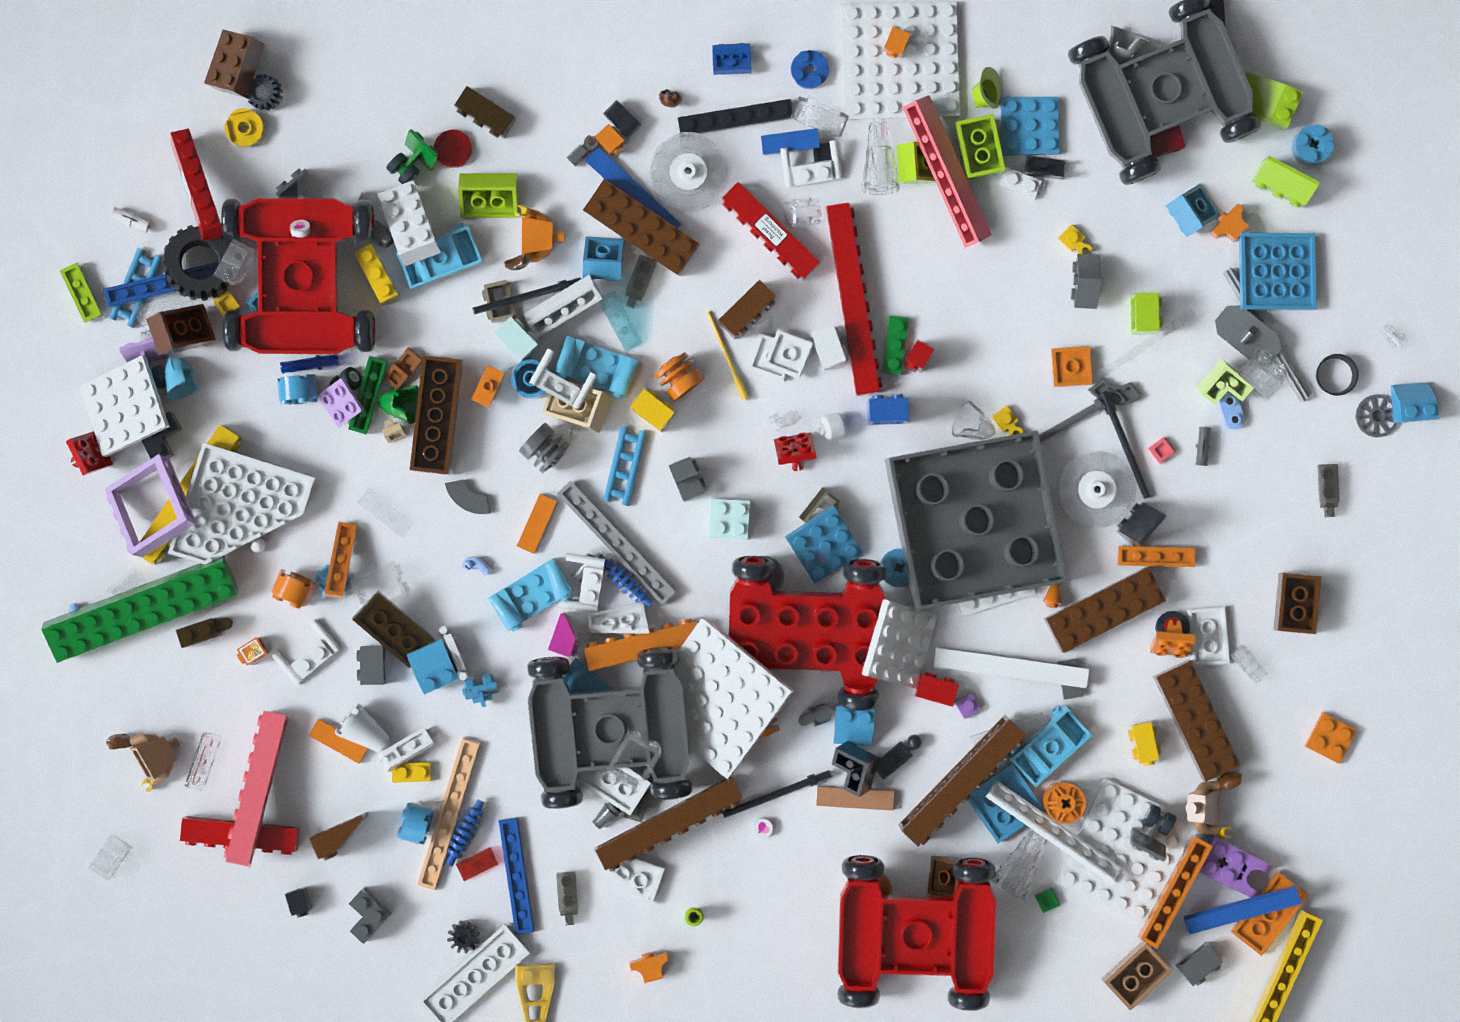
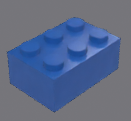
M892 394L890 398H884V395H872L866 402L867 425L906 424L909 421L908 397L903 398V394Z

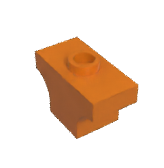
M1238 203L1228 214L1224 212L1217 219L1219 223L1209 234L1214 238L1223 235L1232 242L1240 236V233L1249 226L1242 219L1241 214L1244 208Z
M487 365L471 400L489 408L499 392L505 373Z
M665 951L654 955L653 952L642 954V958L629 962L631 971L639 972L643 976L644 983L663 979L662 966L665 962L669 961L668 953Z

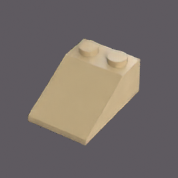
M571 383V384H573V385L579 387L580 389H582V387H583V386H581V385H578V384H575V383ZM590 389L578 410L555 396L548 394L542 414L600 433L612 397L604 392Z

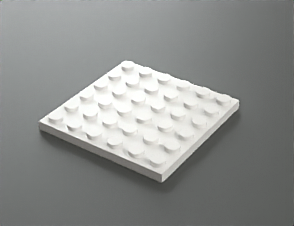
M956 2L842 5L845 120L904 119L907 116L903 107L930 95L939 117L960 116ZM892 27L910 33L901 58H890L883 51Z
M703 617L680 648V661L674 666L684 687L689 748L728 779L793 692V689L706 617Z
M1104 778L1077 836L1123 869L1117 881L1112 885L1068 854L1055 883L1144 925L1191 836L1193 835L1204 841L1207 834L1199 833L1193 823L1189 822L1186 817ZM1152 804L1161 808L1160 814L1163 816L1168 812L1176 815V822L1170 833L1164 836L1157 831L1154 839L1166 845V860L1164 862L1152 859L1148 853L1137 851L1130 844V830L1132 827L1147 835L1150 832L1151 828L1143 825V819Z

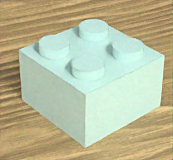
M510 317L494 333L521 361L527 360L540 348L537 344L539 340L531 332L527 334L524 331L526 327L518 318L513 320Z
M711 499L709 538L748 540L750 501Z

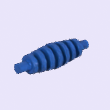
M602 554L598 556V558L605 559L603 572L609 571L606 576L608 578L612 575L614 576L611 582L615 584L618 580L620 581L616 586L617 589L625 586L626 588L622 591L624 594L630 590L632 593L628 597L632 599L636 596L635 602H643L647 607L653 603L647 595L648 591L646 589L643 592L640 590L643 585L641 583L638 586L635 585L638 581L636 577L632 581L629 580L633 575L631 572L625 576L623 574L627 571L626 568H622L619 571L618 568L621 565L619 563L615 566L612 564L615 560L612 558L607 560Z
M478 799L475 806L469 807L468 811L471 814L465 813L463 816L467 821L461 820L459 822L464 828L456 827L455 830L460 835L453 834V838L457 842L452 840L450 842V845L454 848H448L447 852L450 853V856L446 862L447 864L453 866L456 859L462 858L463 854L460 851L466 852L468 849L463 845L470 846L472 843L467 837L475 838L476 835L470 831H478V827L474 823L480 825L481 820L477 817H482L484 814L481 812L484 801Z

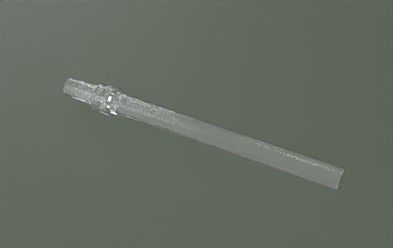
M1190 310L1180 318L1176 317L1172 320L1171 324L1098 371L1096 375L1099 379L1103 378L1174 330L1184 327V324L1194 318L1196 314L1193 310Z

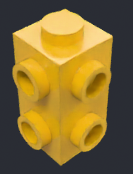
M1150 721L1130 725L1131 730H1128V736L1130 741L1134 743V749H1132L1134 760H1137L1140 764L1143 763V766L1154 765V761L1159 760L1158 755H1161L1159 743L1156 744L1154 736H1157L1155 725H1152Z

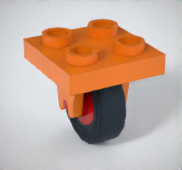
M1176 611L1163 613L1156 622V634L1150 645V653L1157 656L1174 655L1177 658L1188 657L1195 643V635L1189 634L1190 623L1182 613Z

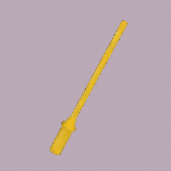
M709 311L707 315L733 373L734 384L741 400L744 401L749 396L742 379H740L735 371L712 314Z

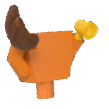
M517 205L516 207H520L522 212L515 213L516 216H525L522 217V254L504 262L505 267L509 270H521L529 263L539 262L553 251L554 243H565V231H554V224L550 221L549 217L537 210L527 208L525 205Z

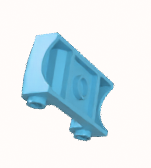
M464 223L453 227L454 231L436 237L441 253L404 266L398 252L396 253L410 289L482 262L469 225L465 226Z
M566 336L554 372L564 380H568L569 377L583 383L586 382L591 372L597 375L592 386L612 392L611 396L622 399L623 396L628 397L640 361Z
M552 558L537 569L490 596L488 600L507 631L512 630L514 632L522 627V622L561 599L563 602L572 597L570 593L574 590L556 560Z
M1065 705L1054 707L1051 711V721L1024 745L1018 748L1015 746L1010 751L1012 754L1009 759L1035 787L1093 736Z

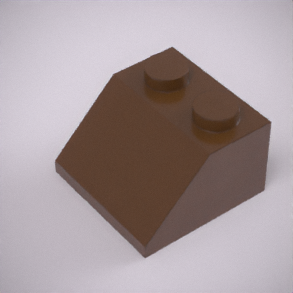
M931 856L927 894L953 896L958 884V879L954 877L952 872L955 861L961 858Z

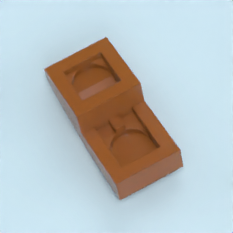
M408 347L398 361L391 366L383 379L395 389L400 388L421 364L422 357Z

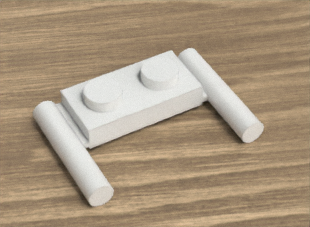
M830 140L832 160L790 166L788 147L781 148L786 187L842 178L837 140Z
M547 349L529 383L579 410L597 375L590 372L585 384L580 389L546 370L554 354V351Z
M567 553L566 561L584 563L585 566L579 602L571 600L562 602L560 599L559 606L597 612L605 559Z
M317 619L310 624L322 639L291 665L287 663L278 651L272 655L296 685L340 649Z
M441 626L439 632L444 635L457 670L460 672L459 679L465 680L467 674L462 672V670L466 669L464 665L468 663L464 654H459L457 647H460L456 636L452 637L451 633L446 635L447 627Z

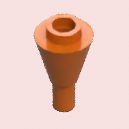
M1060 584L1050 585L1043 600L1047 607L1057 608V606L1062 605Z

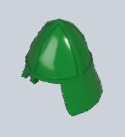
M414 385L391 389L379 397L377 401L379 407L386 414L394 418L414 424L419 387Z

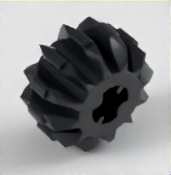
M461 920L459 921V927L456 924L452 925L455 931H448V934L453 937H449L447 941H454L450 947L453 949L457 945V953H460L463 948L466 954L469 951L468 947L474 950L475 945L473 943L479 944L480 940L474 938L478 937L480 932H473L477 928L476 925L469 928L470 921H467L466 926H464ZM462 932L468 935L466 941H462L463 939L460 940L459 938Z

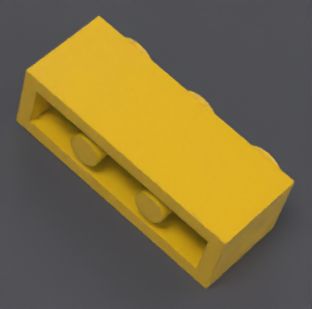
M369 244L355 251L354 254L380 304L385 305L399 298L400 296L374 246Z

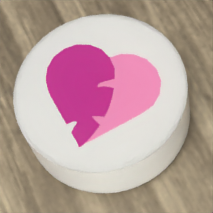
M305 220L294 221L290 225L291 234L295 237L307 236L310 233L309 222Z
M762 818L755 822L754 833L758 837L767 838L771 835L773 826L768 819Z

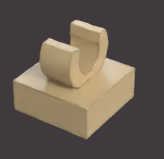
M392 418L385 421L387 428L383 429L382 433L388 443L406 436L400 423L395 424Z

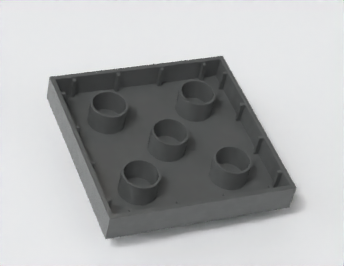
M1038 430L894 456L884 460L914 611L1068 582Z

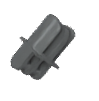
M819 704L808 708L810 713L800 716L798 722L801 726L814 723V726L817 727L831 720L833 710L827 704Z

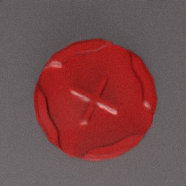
M456 129L444 131L436 138L434 148L438 155L437 160L444 166L457 168L464 165L470 159L472 144L468 136L462 131Z

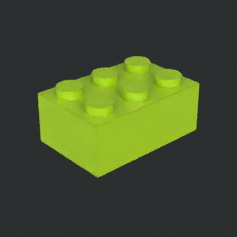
M994 114L955 122L956 137L967 180L1004 173L1006 169Z

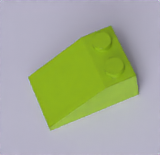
M1247 72L1246 77L1253 91V112L1250 115H1257L1261 121L1279 129L1285 130L1288 128L1303 95V91Z

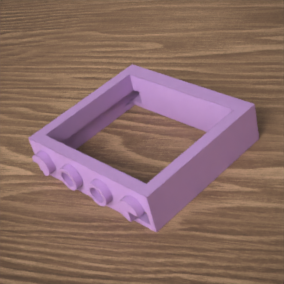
M158 454L105 488L107 500L114 511L113 516L119 523L120 533L125 538L127 550L131 555L142 558L196 524L169 457ZM158 469L178 519L140 543L120 493Z

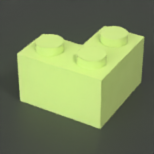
M1222 358L1197 386L1201 395L1214 405L1219 402L1227 391L1243 401L1255 388L1246 376Z

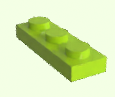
M79 263L60 270L83 322L87 323L102 316L103 314Z

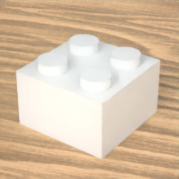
M832 324L811 332L810 336L823 371L846 362L845 358H847L848 354L845 346H841L839 342L842 337L838 327L834 328Z

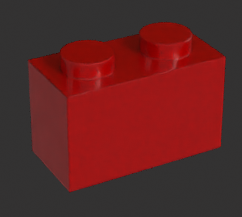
M917 340L904 361L907 364L906 368L915 373L917 370L921 372L935 349Z
M927 671L925 675L921 674L914 696L953 707L959 686L955 684V679L944 677V680L936 678L937 674Z

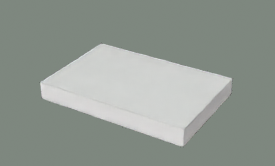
M1226 606L1186 609L1187 619L1190 623L1189 634L1195 635V643L1190 652L1193 666L1231 664Z

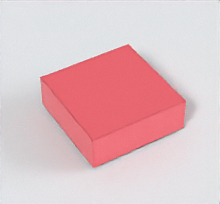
M1165 437L1148 448L1159 464L1175 453Z

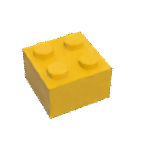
M643 389L630 406V409L658 431L662 432L675 415V412H673L674 407L667 401L660 402L658 400L659 395L651 389L648 391Z

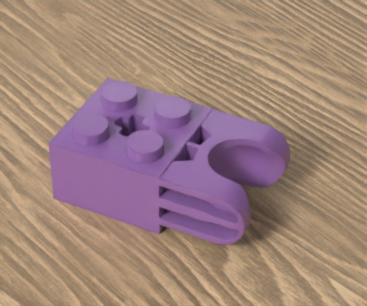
M1210 835L1207 843L1213 847L1199 872L1250 898L1258 896V892L1248 885L1247 875L1256 869L1267 873L1271 870L1272 866ZM1224 857V864H1221V866H1219L1220 863L1217 862L1218 859H1222Z

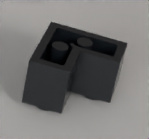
M168 412L165 414L169 424L168 428L141 440L150 459L158 454L169 458L174 456L166 438L183 430L175 413Z
M846 741L836 747L831 765L847 772L843 789L860 797L871 790L879 756Z

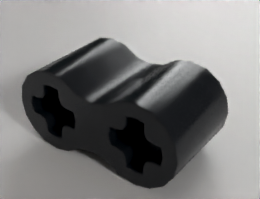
M617 100L603 113L627 139L642 126Z

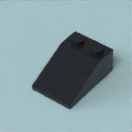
M1144 502L1136 503L1129 511L1131 515L1127 519L1124 517L1118 523L1117 527L1119 529L1116 532L1132 546H1142L1167 516Z

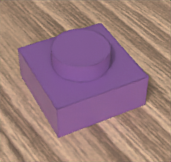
M972 693L954 702L964 719L981 710Z

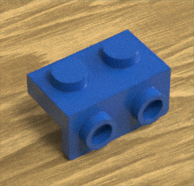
M750 43L712 45L713 75L752 73Z

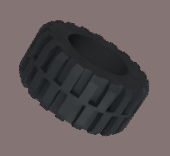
M189 225L185 230H182V228L178 230L175 236H171L168 245H165L164 255L162 256L165 276L171 287L175 291L177 290L183 297L188 296L191 300L202 299V301L208 300L207 298L210 297L214 299L218 297L219 293L227 291L229 285H232L234 276L237 273V256L232 242L225 240L223 234L222 237L203 241L199 228ZM206 246L216 253L219 261L218 268L212 276L206 279H193L184 272L182 268L183 255L193 247Z

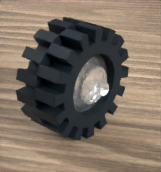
M255 75L256 79L253 78L247 95L249 104L263 111L276 108L275 104H280L278 99L282 100L283 98L280 93H283V90L280 89L282 87L281 84L269 75Z

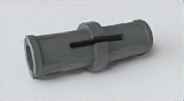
M1199 427L1198 444L1195 447L1197 448L1195 465L1208 466V452L1211 449V445H1209L1210 427Z

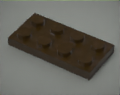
M379 590L352 617V620L408 668L411 665L407 654L435 642L433 636Z

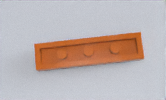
M338 521L324 591L325 596L343 599L357 529L355 524Z
M1118 546L1117 565L1195 567V548Z

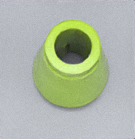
M692 907L685 913V921L690 926H699L704 920L703 912L697 907ZM692 912H697L698 917L692 918Z

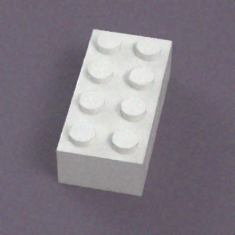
M414 180L378 193L398 255L404 266L441 253Z

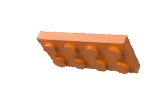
M1277 871L1259 895L1295 886V884ZM1296 886L1301 903L1303 904L1309 895ZM1302 904L1238 921L1230 932L1262 956Z

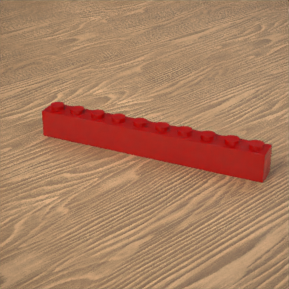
M849 202L826 206V213L856 396L879 393V388H882L881 377H877L876 369H879L878 358H874L873 351L876 350L875 339H871L870 332L873 331L872 320H868L867 313L870 312L869 301H865L864 294H867L866 283H862L861 275H864L863 264H859L858 256H861L860 245H856L855 242L858 232L857 226H853L852 218H855L854 208L850 207Z

